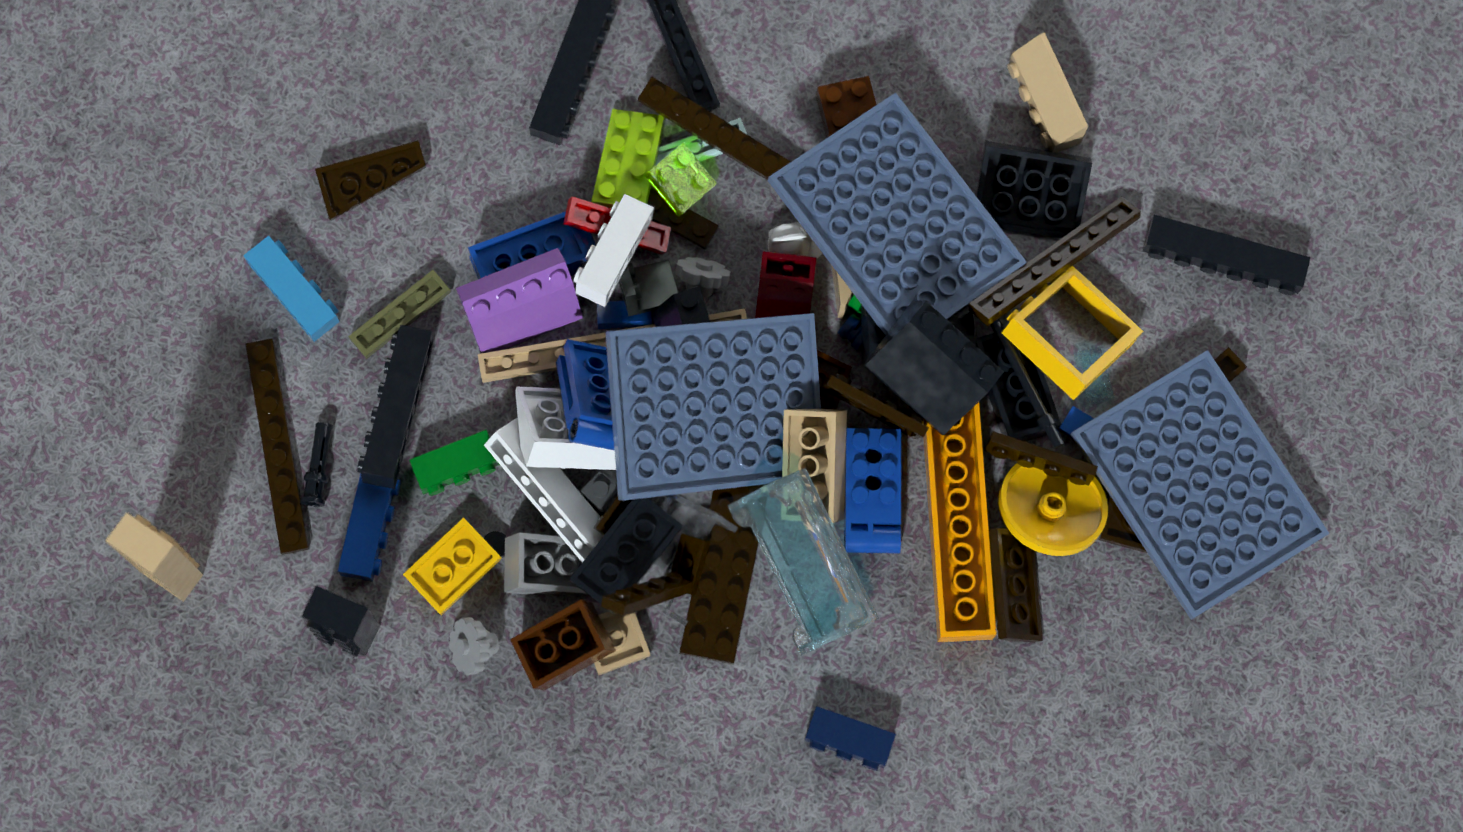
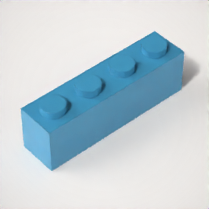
M267 236L243 256L254 272L315 342L339 323L336 315L339 311L329 299L325 302L319 294L322 293V290L313 280L308 282L302 274L305 273V270L296 260L291 262L286 256L288 250L280 240L274 242L270 236Z

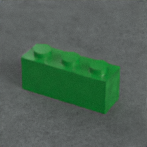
M487 429L410 459L423 495L429 493V496H434L445 490L444 487L454 483L455 486H459L471 480L470 476L478 473L484 476L496 471V466L500 464L484 446L490 439Z

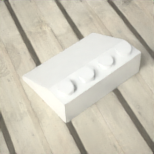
M516 387L520 448L526 467L616 470L614 450L569 441V429L566 426L560 389Z

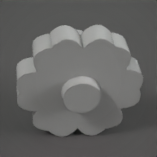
M687 257L686 260H678L675 275L680 276V280L687 282L686 290L700 286L705 302L712 295L713 288L719 289L720 286H728L731 271L725 269L724 265L698 257Z
M472 617L461 618L454 624L455 631L450 632L449 648L453 652L452 661L459 672L464 671L466 675L478 674L484 671V662L488 661L492 655L498 652L499 641L495 633H490L483 627L481 621H474Z

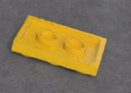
M463 517L403 575L442 616L492 569L502 557Z

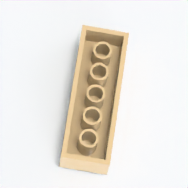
M126 512L106 539V542L139 572L184 602L203 576L198 570L200 565L190 557L191 555L173 537L162 530L159 532L157 528L151 525V522L138 513L135 517H132Z

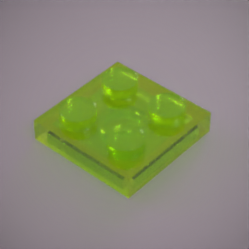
M684 142L644 175L678 217L717 184Z

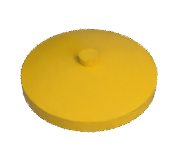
M1017 463L1009 470L999 490V510L1008 530L1022 544L1043 554L1067 556L1087 549L1097 540L1107 521V498L1096 477H1094L1089 486L1076 485L1067 478L1049 476L1043 470L1034 467L1026 468Z

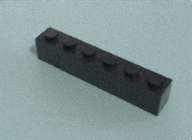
M578 0L529 126L531 136L557 145H561L563 138L568 139L572 129V124L569 123L572 114H578L581 106V100H578L581 91L586 92L590 83V77L587 76L590 67L595 68L599 59L597 49L599 44L604 45L609 30L605 28L608 21L613 22L618 7L615 6L614 0Z
M1153 215L1149 223L1143 252H1147L1148 256L1153 259L1162 260L1164 257L1174 260V263L1179 266H1198L1202 272L1208 274L1220 272L1226 274V277L1230 280L1241 281L1245 279L1252 281V284L1259 288H1268V286L1278 288V291L1285 295L1298 294L1302 290L1311 258L1158 215Z
M400 325L398 334H393L390 346V349L393 350L392 357L386 359L384 374H387L385 382H380L377 398H380L378 407H373L371 422L374 423L372 431H367L364 447L367 448L365 456H360L357 472L361 473L362 483L391 489L396 487L432 350L433 334L430 330Z

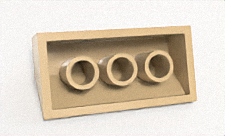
M1044 32L1012 53L1008 70L1013 79L1017 78L1020 84L1018 90L1022 101H1027L1031 108L1029 115L1034 125L1038 124L1042 132L1040 134L1042 145L1045 149L1049 148L1050 151L1060 152L1080 144L1088 125Z
M784 410L781 520L835 523L844 520L847 410Z

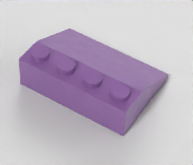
M558 248L456 288L481 354L507 349L583 318L573 281Z

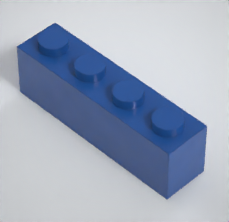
M360 473L338 567V573L341 576L373 582L374 576L380 575L382 559L378 558L381 548L385 549L387 546L388 533L385 532L387 522H392L395 507L391 506L393 495L398 496L401 480L398 479L395 489L362 483Z

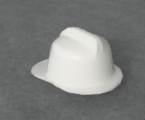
M799 222L782 224L769 231V252L817 258L822 254L821 250Z

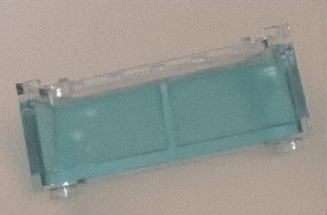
M806 468L777 479L728 505L737 524L742 527L751 526L799 626L794 628L792 637L800 656L879 618Z

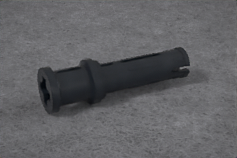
M317 422L315 424L309 472H306L303 478L306 482L304 496L300 498V503L306 506L324 507L325 484H328V476L325 475L333 425Z

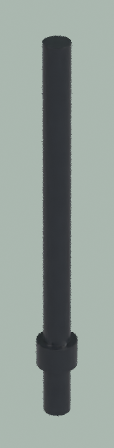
M998 318L990 326L1039 418L1037 422L1041 430L1046 431L1054 449L1064 445L1055 426L1057 422L1052 413H1048L1012 342L1002 334L1004 327Z

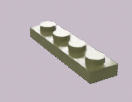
M432 270L348 337L367 359L392 339L393 334H398L400 325L409 326L450 294L451 290L438 274Z

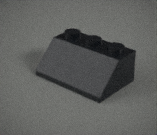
M700 286L673 294L651 312L655 327L711 322Z

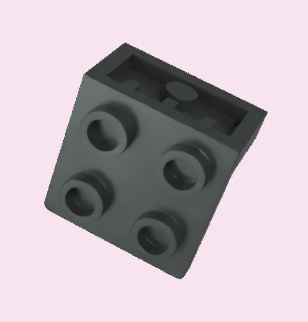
M668 260L633 268L631 262L619 280L628 316L654 311L670 296L678 293Z

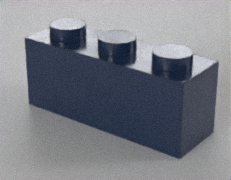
M816 706L804 741L809 742L808 747L824 752L826 748L835 751V757L849 762H851L852 758L863 761V767L877 771L878 767L884 768L886 766L896 734Z

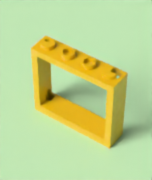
M1072 266L1053 279L1051 285L1046 284L1035 293L1037 296L1035 299L1030 296L1021 305L1020 308L1022 310L1020 312L1015 309L1007 317L1009 324L1002 331V334L1070 398L1075 400L1125 353L1144 331ZM1062 287L1119 339L1083 374L1025 321Z

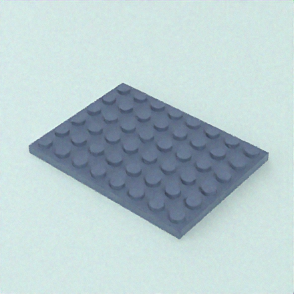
M897 93L883 100L769 176L767 180L885 336L912 301L926 300L948 320L968 306L974 299L1027 263Z
M814 313L605 331L618 500L623 501L782 482L784 410L821 409Z
M1208 350L1070 434L1087 461L1098 466L1096 475L1191 620L1330 534Z

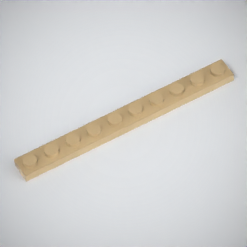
M745 309L709 315L711 322L747 319ZM655 324L628 329L655 327ZM606 333L569 339L607 347ZM567 339L478 354L482 383L557 370L556 361L559 355L565 356L564 345Z

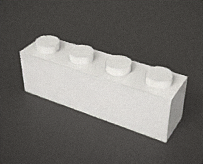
M624 194L620 202L616 201L609 215L612 217L608 224L604 223L598 233L599 242L596 246L592 245L586 255L587 264L584 268L580 267L574 277L573 282L576 283V294L604 307L607 305L652 221L654 207Z

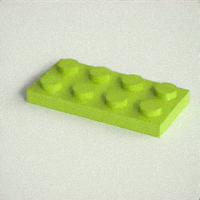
M612 109L592 203L612 209L616 201L620 202L624 194L647 204L665 117L657 114Z

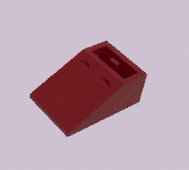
M763 251L755 318L809 314L811 311L817 257Z

